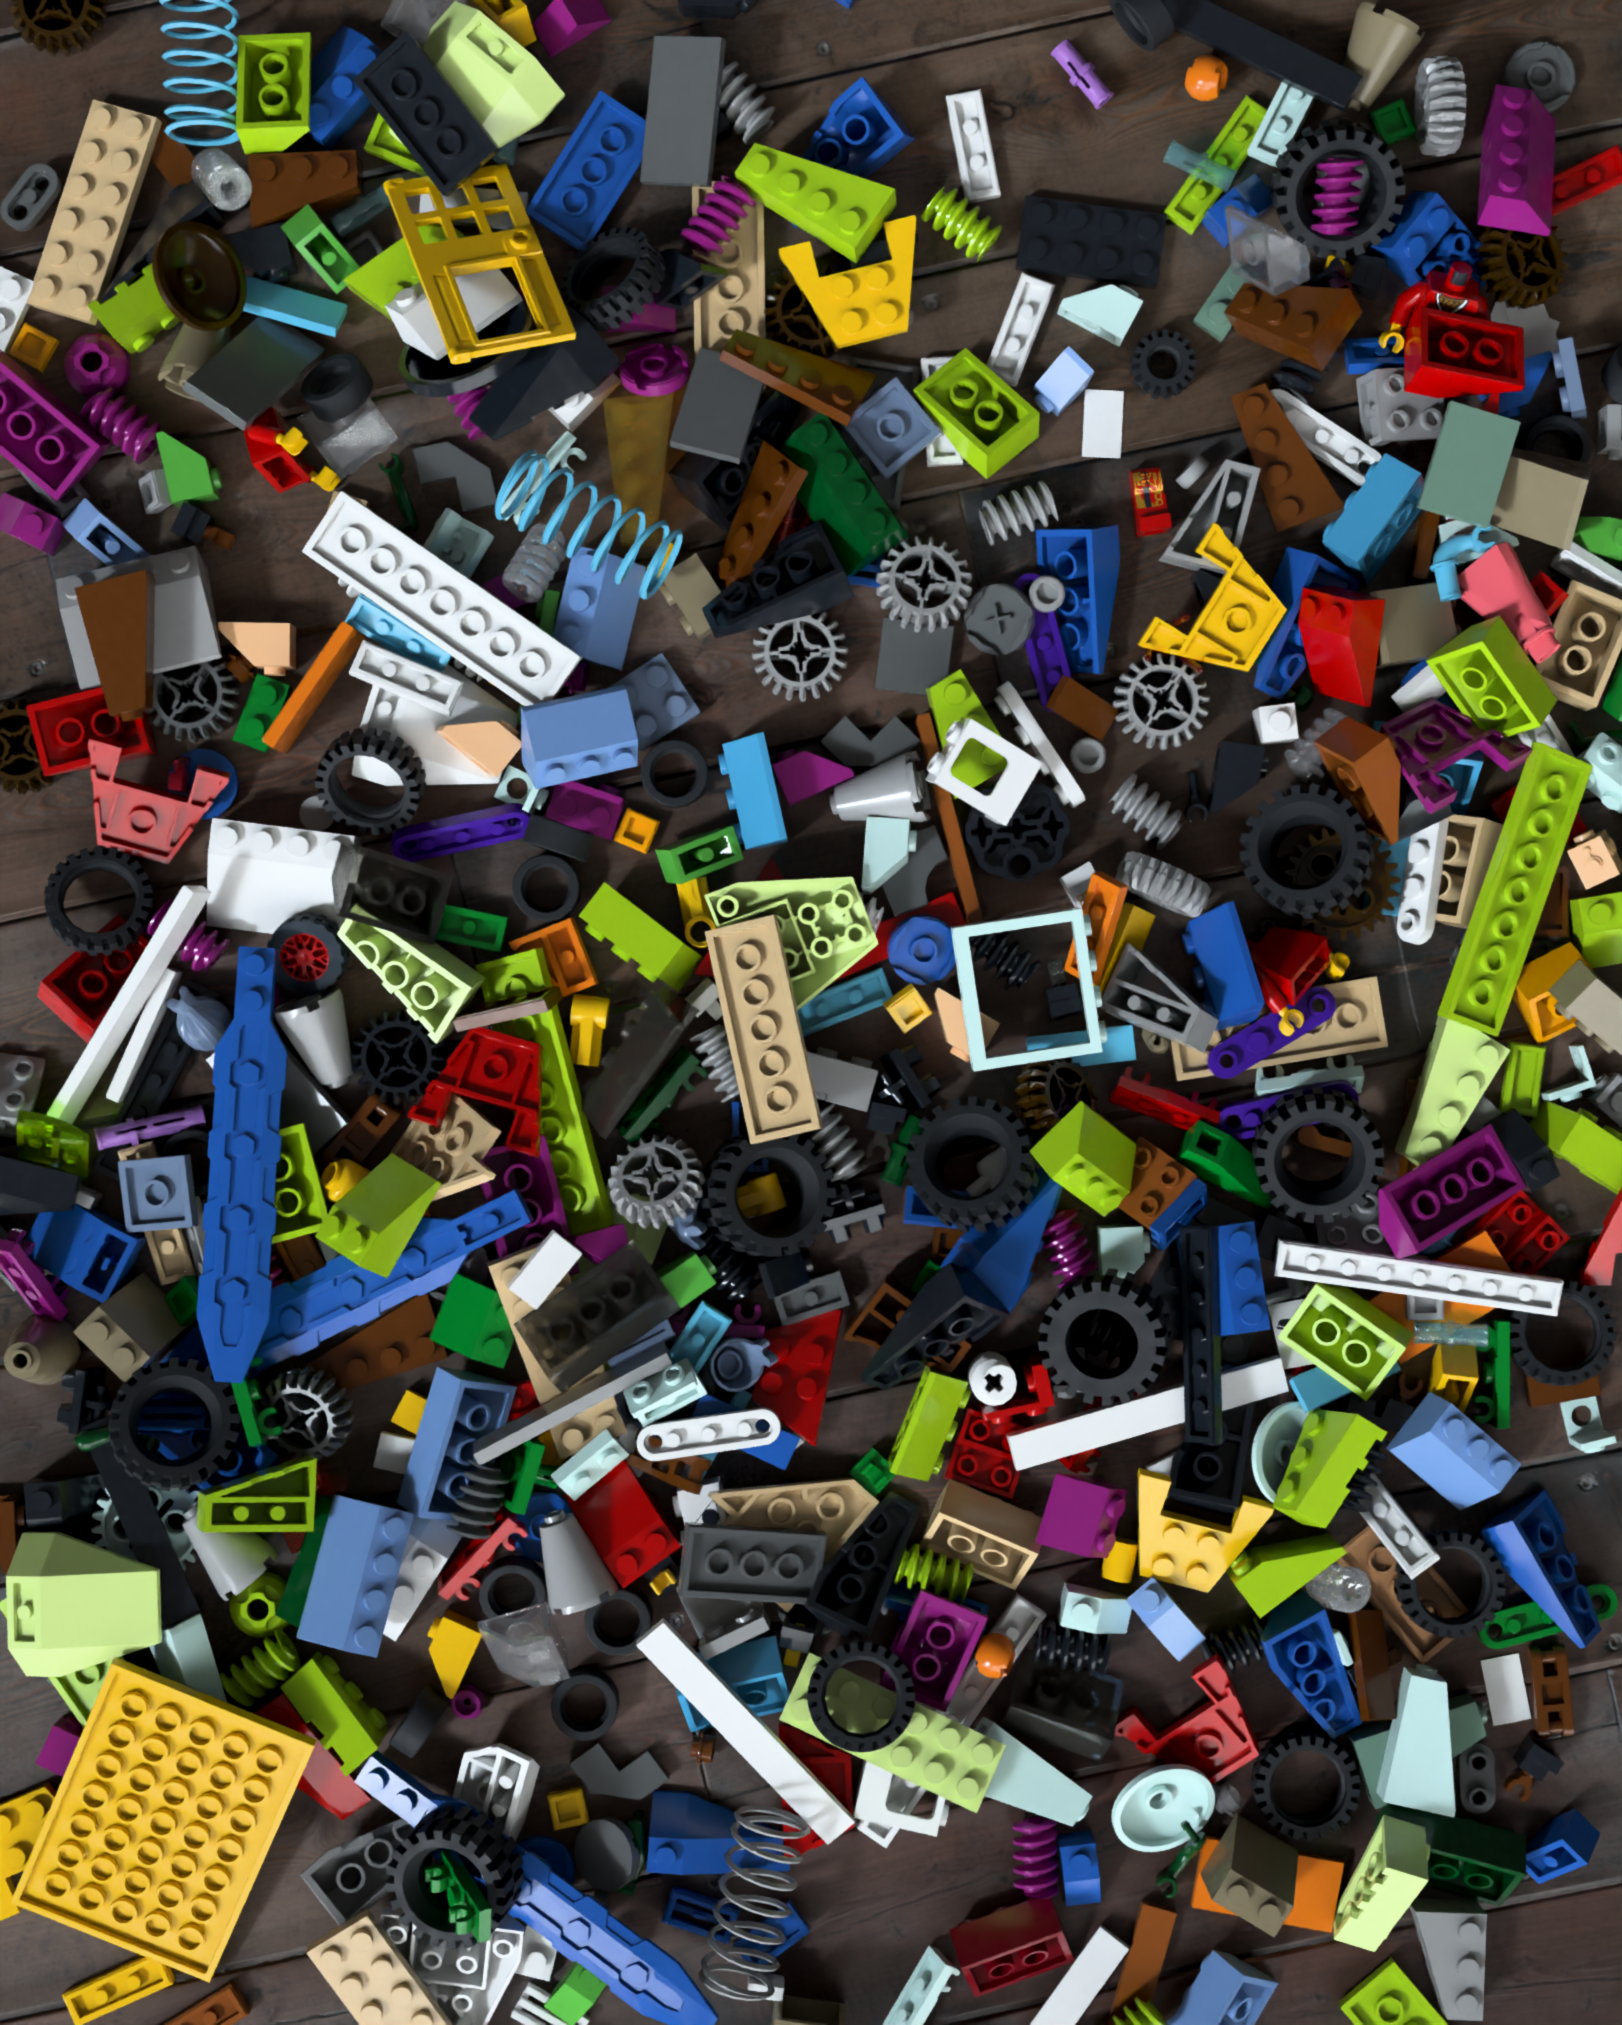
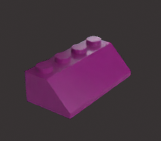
M1496 84L1483 119L1477 225L1549 236L1552 218L1556 121L1532 90Z
M0 349V454L52 498L59 501L92 469L111 445V442Z
M1489 1124L1379 1189V1228L1396 1258H1404L1419 1253L1524 1189L1526 1185L1492 1125Z
M545 1134L540 1137L539 1158L510 1150L505 1147V1144L493 1146L489 1149L481 1162L493 1171L496 1176L493 1180L480 1184L485 1204L519 1188L534 1218L532 1222L494 1240L498 1257H503L544 1241L552 1230H555L564 1238L571 1236ZM577 1261L568 1271L570 1276L580 1273Z

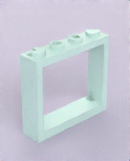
M1076 907L951 926L970 1063L973 1071L1103 1052L1102 1043L1107 1042L1105 1022H1098L1096 1008L1102 1007V997L1099 985L1093 986L1091 973L1097 971V962L1094 950H1088L1086 936L1092 935L1089 914L1083 915L1082 908ZM1071 921L1088 1041L986 1057L969 937Z

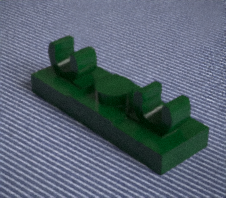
M681 1045L615 1126L619 1133L630 1143L633 1144L636 1140L640 1142V1137L649 1143L648 1139L644 1137V1132L648 1128H654L661 1133L663 1129L654 1118H657L662 1111L664 1112L672 1106L676 1098L675 1094L679 1091L678 1088L681 1084L688 1091L694 1092L696 1088L689 1082V1076L695 1072L700 1073L703 1077L708 1075L707 1071L699 1064L700 1060L690 1050Z

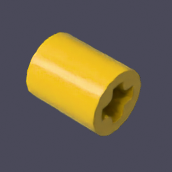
M1115 1536V1544L1107 1558H1103L1100 1576L1115 1582L1131 1583L1138 1552V1542Z

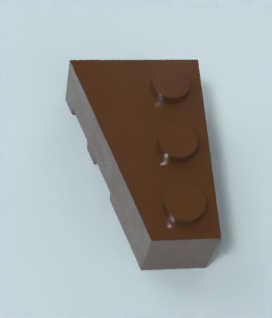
M356 150L248 154L252 229L281 222L285 224L307 204L310 205L316 214L320 212L323 214L364 198L363 162Z
M1244 283L1224 311V314L1238 335L1323 371L1363 311L1351 289Z

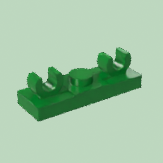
M1489 1318V1326L1483 1323L1472 1325L1473 1330L1486 1333V1340L1483 1343H1472L1476 1344V1350L1480 1352L1489 1350L1487 1362H1483L1482 1379L1489 1389V1397L1483 1394L1472 1396V1401L1477 1403L1484 1402L1486 1410L1482 1414H1472V1419L1479 1423L1489 1421V1424L1497 1429H1510V1321L1504 1318Z
M262 1357L254 1358L250 1367L262 1364ZM247 1372L243 1383H231L249 1447H259L268 1444L266 1435L275 1436L284 1431L282 1426L270 1429L266 1424V1420L270 1415L278 1413L276 1408H266L259 1413L260 1406L258 1400L262 1399V1392L256 1378L251 1379V1375Z
M451 1849L441 1850V1865L431 1864L424 1867L425 1882L431 1881L430 1890L432 1893L447 1891L450 1905L449 1922H456V1934H467L471 1931L478 1943L490 1940L492 1908L456 1851Z

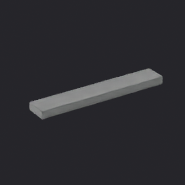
M662 1342L475 1440L473 1442V1456L477 1463L482 1465L671 1366V1353L666 1343Z

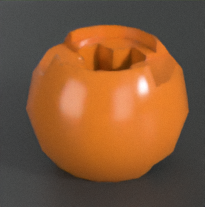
M1200 55L1194 59L1193 66L1188 67L1185 78L1186 91L1192 98L1202 102L1215 100L1219 97L1220 90L1226 87L1228 79L1227 65L1222 59L1214 55Z
M1002 1633L983 1635L975 1653V1659L977 1660L975 1665L978 1671L988 1678L998 1679L1007 1676L1015 1658V1652L1013 1651L1015 1646L1012 1640Z

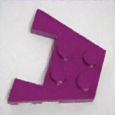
M1432 698L1382 724L1379 731L1381 734L1387 733L1394 740L1397 746L1395 753L1401 764V772L1426 811L1430 814L1454 802L1457 790L1442 779L1437 772L1477 750H1481L1503 770L1508 772L1526 762L1533 749L1523 743H1520L1519 747L1503 740L1505 734L1495 729L1485 731L1471 724L1473 718Z

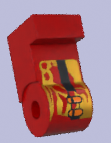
M1159 466L1129 470V486L1136 538L1167 533L1172 528L1170 513H1168L1166 495L1163 492V481Z

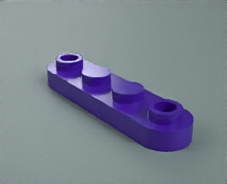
M1033 573L1021 575L1013 586L1023 592L1024 588L1030 587L1041 576ZM1034 609L1035 626L1030 639L1024 645L1040 704L1046 711L1056 714L1046 707L1050 693L1056 688L1062 675L1072 677L1054 611L1043 613Z
M510 803L405 826L396 830L392 835V852L401 861L416 862L524 837L531 814L522 810L524 805Z
M1312 987L1306 991L1295 1006L1288 1004L1289 1010L1296 1009L1304 1015V1023L1300 1028H1297L1292 1021L1288 1020L1295 1030L1291 1036H1285L1281 1033L1278 1025L1282 1017L1279 1013L1274 1014L1270 1011L1214 1045L1209 1050L1206 1058L1209 1071L1216 1077L1223 1079L1237 1076L1329 1020L1336 1009L1334 996L1325 988ZM1317 998H1320L1324 1003V1007L1320 1012H1316L1312 1007L1313 1001ZM1224 1054H1229L1232 1057V1064L1227 1068H1224L1220 1063V1059Z
M1335 1080L1302 1088L1304 1095L1312 1094V1087H1322L1324 1094H1330L1331 1088L1346 1094V1100L1351 1096L1359 1103L1355 1087L1345 1080ZM1294 1090L1232 1102L1222 1106L1219 1109L1221 1116L1217 1129L1231 1135L1237 1141L1255 1137L1257 1124L1263 1125L1262 1115L1267 1108L1273 1112L1277 1108L1275 1101L1284 1096L1286 1101L1293 1099L1292 1091ZM1231 1115L1240 1117L1239 1123L1235 1125L1229 1124L1227 1119ZM1313 1122V1123L1305 1124V1125H1303V1126H1308V1125L1317 1124V1123H1322V1122Z

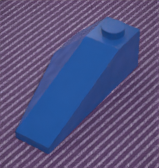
M1287 547L1273 579L1271 589L1287 610L1260 652L1254 682L1255 688L1281 700L1306 668V653L1298 625L1303 587L1336 586L1357 591L1361 582L1360 579L1319 555Z
M1041 1165L1040 1169H1035L1039 1177L1038 1187L1030 1186L1029 1188L1033 1199L1029 1205L1023 1201L1018 1204L1022 1213L1016 1219L1008 1213L1003 1217L1007 1225L997 1228L993 1221L987 1223L988 1232L978 1233L974 1225L969 1228V1232H965L958 1239L940 1265L942 1268L949 1263H953L972 1271L1008 1309L1009 1313L1030 1284L1033 1276L1030 1269L1036 1252L1041 1253L1044 1244L1041 1241L1047 1221L1053 1219L1063 1187L1051 1179Z
M1543 1489L1496 1515L1480 1533L1486 1545L1495 1552L1494 1556L1500 1560L1502 1568L1581 1649L1586 1647L1601 1631V1627L1587 1588L1579 1585L1574 1565H1578L1575 1553L1569 1554L1562 1536V1533L1567 1532L1564 1521L1547 1491Z

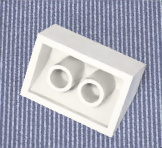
M500 269L454 277L476 333L523 301L521 295ZM418 282L411 288L401 290L396 294L394 300L385 305L403 342L437 361L448 354L421 282Z

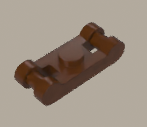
M377 1090L374 1095L366 1100L352 1117L351 1121L324 1151L319 1161L327 1167L332 1162L344 1159L339 1153L345 1147L354 1154L350 1160L361 1165L389 1130L398 1122L405 1111L397 1105L393 1107L388 1102H381V1092ZM374 1110L384 1117L379 1125H376L368 1118Z
M1312 1125L1299 1127L1292 1133L1293 1140L1298 1144L1347 1157L1351 1155L1352 1143L1347 1134L1332 1131L1330 1137L1319 1135L1318 1130ZM1382 1144L1384 1150L1382 1162H1385L1388 1157V1149Z
M638 1429L635 1440H637L641 1429ZM649 1437V1442L652 1446L658 1447L662 1444V1438ZM636 1444L634 1453H629L626 1463L682 1490L700 1495L703 1483H701L703 1473L709 1470L712 1460L702 1455L650 1461L639 1453ZM686 1464H689L691 1468L688 1476H683L684 1467Z
M1553 1644L1550 1649H1540L1539 1646L1527 1647L1526 1657L1530 1671L1534 1711L1533 1727L1536 1738H1549L1550 1734L1560 1733L1561 1736H1573L1574 1721L1567 1653L1564 1644ZM1553 1663L1554 1672L1544 1673L1543 1664ZM1548 1712H1559L1558 1719L1548 1720Z

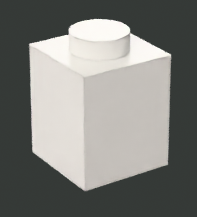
M1295 703L1263 706L1252 711L1256 746L1288 743L1299 738Z

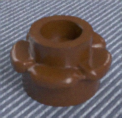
M241 652L236 657L232 653L228 654L230 658L226 661V668L239 682L245 685L250 678L255 679L252 671L256 667Z
M703 1729L700 1736L694 1735L691 1756L697 1757L698 1765H701V1762L712 1763L716 1747V1734L707 1733L706 1729Z

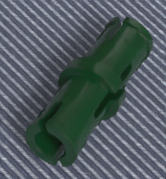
M908 1112L897 1140L891 1143L890 1148L893 1150L883 1174L880 1176L882 1180L899 1187L902 1186V1181L909 1167L906 1161L907 1151L915 1150L909 1142L912 1133L920 1136L923 1133L918 1125L923 1118Z

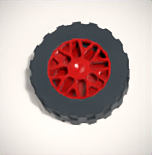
M307 912L301 915L300 913L294 915L291 919L288 918L275 930L272 938L268 941L267 947L278 949L277 983L280 982L286 990H292L299 995H316L320 991L328 990L336 983L347 968L346 964L350 959L348 950L350 948L337 935L340 929L335 921H330L326 918L327 916L322 914L315 915L312 912Z

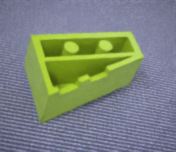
M439 223L417 227L424 244L447 240ZM454 228L458 238L466 237L463 233ZM404 237L343 279L353 293L391 321L392 319L385 305L394 300L396 294L401 290L411 288L420 282Z
M152 263L142 269L145 275L129 287L124 281L115 286L114 290L118 294L100 305L95 299L87 305L111 336L131 355L136 351L138 353L145 351L153 344V337L163 329L169 330L180 322L160 296L154 280Z
M961 669L951 672L926 688L940 751L943 750L947 743L945 735L954 721L957 720L959 722L961 717L971 718L1001 737ZM969 738L951 767V774L974 788L1007 767V760L978 740ZM951 794L952 799L958 798L955 795Z
M605 882L579 914V917L588 923L585 928L588 933L600 942L606 937L614 943L610 950L627 963L631 958L640 964L637 971L653 983L659 978L675 990L680 991L704 959L703 956Z
M1544 1100L1538 1109L1537 1117H1533L1529 1125L1546 1143L1548 1149L1551 1150V1154L1559 1159L1563 1158L1578 1168L1581 1173L1618 1195L1622 1187V1134L1607 1125L1602 1129L1595 1124L1598 1118L1582 1108L1574 1112Z
M1321 1409L1310 1411L1303 1423V1429L1291 1454L1288 1468L1282 1483L1278 1487L1277 1496L1272 1507L1303 1525L1326 1529L1350 1492V1489L1346 1487L1358 1468L1362 1471L1369 1462L1365 1459L1368 1451L1376 1439L1382 1442L1388 1432L1359 1414Z
M306 1455L198 1491L197 1529L204 1533L314 1532L317 1458Z
M317 1651L297 1671L292 1673L280 1688L306 1723L311 1721L324 1735L320 1740L326 1750H329L331 1747L335 1749L344 1762L340 1770L347 1777L379 1748L389 1729L386 1727L387 1721L382 1713L376 1708L370 1709L362 1700L363 1694L353 1682L349 1681L347 1683L338 1673L339 1667L336 1662L328 1655L323 1657Z

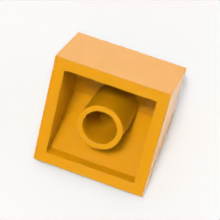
M1571 942L1523 965L1512 996L1537 1045L1576 1027L1574 1022L1577 1019L1573 1017L1569 1021L1554 1007L1558 1001L1548 991L1578 960H1581L1593 970Z

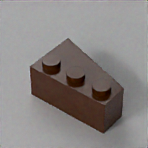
M887 1273L846 1327L843 1339L851 1342L857 1341L879 1350L917 1294ZM969 1337L952 1346L954 1353L945 1358L942 1355L932 1357L925 1361L924 1365L951 1374L971 1348L972 1339Z

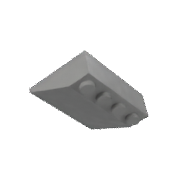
M196 546L56 579L60 613L79 687L82 692L102 686L74 588L145 569L152 572L155 578L153 674L222 658L208 568Z

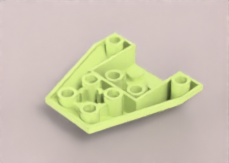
M454 1L431 28L423 47L424 51L499 147L504 146L541 124L565 97V93L539 61L480 10ZM390 128V135H392L397 141H399L403 145L400 139Z
M853 876L736 882L704 895L717 928L773 914L777 916L797 1010L801 1009L879 944Z
M26 1531L22 1533L6 1575L8 1649L26 1676L61 1677L162 1642L160 1569L61 1532Z

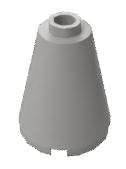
M916 751L906 752L836 785L834 793L829 795L833 814H839L841 820L866 821L867 817L910 819V822L930 820L931 816L924 812V810L931 809L928 784L925 780L926 775L924 770L917 771L914 763L921 761Z
M331 986L328 990L320 991L316 995L306 994L307 997L298 1001L293 998L276 1007L273 1013L275 1020L320 1085H328L329 1089H334L349 1082L348 1077L353 1074V1064L343 993L340 987Z
M196 1501L183 1513L187 1519L182 1523V1526L219 1596L224 1601H228L230 1591L235 1596L242 1592L267 1570L263 1563L269 1556L275 1561L280 1552L275 1546L255 1532L204 1533L197 1529L198 1501Z
M560 1509L545 1515V1522L539 1528L548 1604L552 1614L556 1615L558 1609H561L563 1615L583 1611L601 1603L599 1596L608 1591L610 1597L614 1595L619 1589L616 1579L601 1559L574 1514H565V1511Z

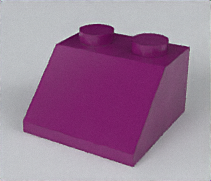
M1056 1473L1036 1543L1089 1558H1107L1115 1544V1530L1118 1520L1125 1510L1127 1490L1094 1476Z

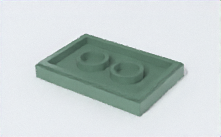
M1450 401L1416 508L1484 529L1488 528L1521 422Z

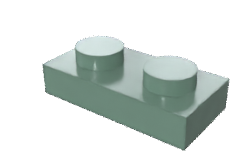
M1233 260L1192 323L1219 342H1222L1232 327L1224 311L1244 283L1261 284L1263 280Z

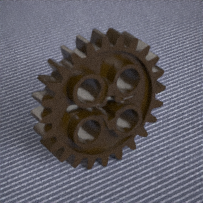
M1322 828L1321 840L1318 841L1310 834L1308 835L1311 845L1309 848L1301 844L1297 845L1299 852L1302 854L1301 857L1289 856L1288 858L1295 865V869L1284 870V875L1293 878L1291 883L1298 885L1318 883L1337 867L1336 854L1342 852L1341 839L1336 831L1335 835L1330 836L1328 831ZM1381 839L1370 844L1375 852L1374 862H1369L1372 874L1369 881L1362 879L1360 883L1364 888V892L1370 896L1371 903L1369 907L1358 910L1349 905L1346 907V914L1340 915L1338 904L1332 908L1333 915L1323 917L1320 912H1315L1314 919H1303L1301 927L1304 928L1313 923L1315 924L1314 934L1318 935L1322 929L1327 930V940L1331 941L1334 933L1340 932L1342 941L1346 942L1349 931H1353L1356 938L1360 939L1362 927H1365L1371 933L1375 931L1372 923L1374 919L1381 923L1386 922L1381 911L1394 910L1395 907L1387 900L1388 898L1399 897V893L1390 889V886L1400 883V878L1390 876V872L1398 868V864L1386 863L1385 860L1389 858L1392 852L1391 850L1382 853L1378 851L1382 843ZM1318 858H1327L1331 861L1333 869L1326 876H1318L1312 870L1313 862Z

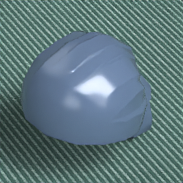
M181 986L179 989L181 999L169 998L165 1003L171 1011L177 1013L176 1024L179 1035L185 1043L195 1050H215L216 1045L232 1022L231 1013L217 999L208 996L195 997L186 986Z
M703 1191V1197L701 1198H708V1192ZM694 1198L697 1203L696 1209L687 1208L685 1210L687 1214L686 1219L677 1216L673 1218L674 1226L669 1224L668 1226L683 1243H687L695 1250H701L706 1246V1243L700 1237L708 1229L704 1218L711 1214L710 1208H701L700 1198Z
M731 1337L718 1343L708 1358V1373L713 1382L727 1391L740 1392L754 1385L762 1375L764 1366H772L778 1362V1357L775 1353L768 1350L770 1343L766 1338L752 1341L742 1337Z

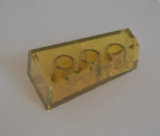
M674 392L661 396L633 395L603 399L614 494L616 493L621 500V516L630 509L641 507L645 513V529L653 523L662 520L670 439L676 403ZM637 513L627 519L619 528L620 542L623 549L631 548L635 542L640 520ZM661 526L651 533L641 547L659 545Z

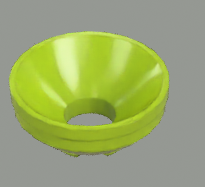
M264 1572L238 1595L235 1596L232 1593L230 1613L234 1623L241 1631L253 1637L264 1638L275 1635V1630H283L289 1624L275 1615L287 1585L285 1579L277 1574ZM261 1599L267 1603L269 1612L265 1618L257 1619L250 1614L248 1608L252 1600Z

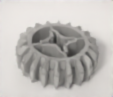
M1438 55L1433 56V58H1424L1418 68L1416 85L1414 86L1413 114L1417 146L1423 155L1439 157L1455 154L1464 137L1463 130L1466 126L1465 116L1467 113V85L1464 81L1463 66L1457 57Z
M918 536L913 539V547H910L903 540L899 546L900 552L891 549L888 553L890 560L881 561L880 568L883 572L877 573L876 582L881 584L876 589V595L885 597L881 601V608H892L889 613L890 620H895L901 616L900 626L902 629L906 628L909 622L915 623L914 631L916 633L920 632L922 624H926L927 630L932 633L935 631L936 622L945 629L949 625L948 617L957 621L960 618L959 609L965 610L967 608L968 601L966 597H970L972 593V588L967 585L972 580V574L964 572L968 566L967 561H956L959 556L958 549L947 553L948 543L946 541H943L939 547L933 546L934 538L932 536L928 538L926 545L921 544ZM922 562L921 567L915 571H905V574L899 573L905 566L911 563ZM933 564L942 568L951 581H947V577L938 575L933 568ZM924 572H926V581L929 583L922 598V588L919 586L921 580H923ZM897 588L901 589L903 593L910 594L915 601V606L906 602L899 594ZM943 595L950 596L943 604L933 608H926L927 603L931 599H942Z
M825 611L819 615L818 619L813 618L814 614L772 624L773 628L771 630L766 626L758 628L759 632L766 636V639L754 638L753 645L763 648V651L752 653V659L764 661L763 664L755 667L756 674L768 672V675L763 678L762 684L767 686L775 681L776 685L772 691L774 695L777 696L784 687L787 689L786 700H792L793 691H800V702H805V691L811 690L814 699L820 698L818 686L822 685L825 691L830 692L832 686L827 679L830 677L837 682L841 680L842 676L834 668H846L847 662L837 659V656L848 654V647H837L836 644L845 640V634L838 633L834 636L832 635V632L838 627V622L832 621L829 625L825 626L824 622L828 617V613ZM793 626L792 642L788 646L771 650L775 638L783 630ZM804 626L811 627L821 633L826 639L828 646L821 647V645L809 643L804 635ZM798 636L801 637V645H803L804 651H810V656H805V661L802 662V671L799 670V662H797L796 656H790V651H795V646L798 645ZM830 657L824 671L816 678L807 681L808 665L812 661ZM779 660L780 662H788L793 665L796 671V681L788 680L780 675L771 661Z
M1157 653L1154 658V665H1152L1148 656H1143L1141 658L1143 669L1135 663L1129 665V670L1134 677L1122 673L1119 677L1121 682L1127 685V687L1116 686L1114 688L1115 694L1124 696L1123 700H1116L1112 703L1114 708H1124V712L1118 714L1115 719L1117 722L1125 719L1129 721V724L1122 729V732L1127 734L1134 728L1137 733L1133 737V742L1138 743L1143 736H1146V748L1148 749L1154 746L1155 739H1159L1160 750L1167 749L1168 738H1170L1174 747H1179L1181 745L1179 734L1188 741L1191 740L1194 735L1189 726L1200 730L1203 724L1195 717H1206L1209 713L1207 709L1199 707V704L1209 702L1210 696L1198 694V691L1207 687V683L1205 681L1198 684L1194 683L1193 679L1199 676L1200 671L1196 669L1188 675L1185 672L1190 664L1188 660H1184L1179 668L1176 667V655L1171 654L1167 664H1164L1162 653ZM1156 673L1171 676L1168 682L1161 688L1153 687L1150 684L1146 686L1140 682L1145 676ZM1179 683L1184 686L1188 694V712L1183 709L1184 706L1178 703L1175 697ZM1170 687L1165 703L1169 705V709H1166L1164 706L1152 716L1157 704L1153 694L1159 697ZM1134 691L1140 694L1139 697L1147 705V712L1142 721L1134 710ZM1161 715L1169 716L1172 719L1177 718L1182 721L1178 727L1170 730L1151 728Z
M1127 852L1123 860H1120L1116 869L1117 873L1114 879L1129 886L1127 891L1167 910L1169 909L1178 914L1193 918L1199 917L1202 910L1208 904L1211 889L1206 882L1159 859L1139 852Z
M654 1134L652 1141L647 1143L645 1139L640 1137V1146L634 1148L627 1144L629 1154L626 1156L617 1154L619 1165L611 1166L613 1177L608 1179V1186L611 1190L610 1198L616 1204L615 1207L618 1213L625 1216L632 1225L638 1221L640 1227L646 1229L652 1222L654 1228L659 1230L662 1222L667 1221L669 1225L674 1226L673 1218L680 1216L686 1219L687 1214L685 1210L687 1208L696 1209L697 1203L694 1198L703 1197L701 1185L705 1182V1177L702 1173L704 1167L701 1161L697 1159L696 1152L692 1148H688L681 1139L675 1143L673 1137L668 1135L661 1141L659 1136ZM663 1163H672L682 1169L674 1170L673 1167H664ZM639 1193L640 1196H648L650 1201L638 1200L631 1196V1194Z

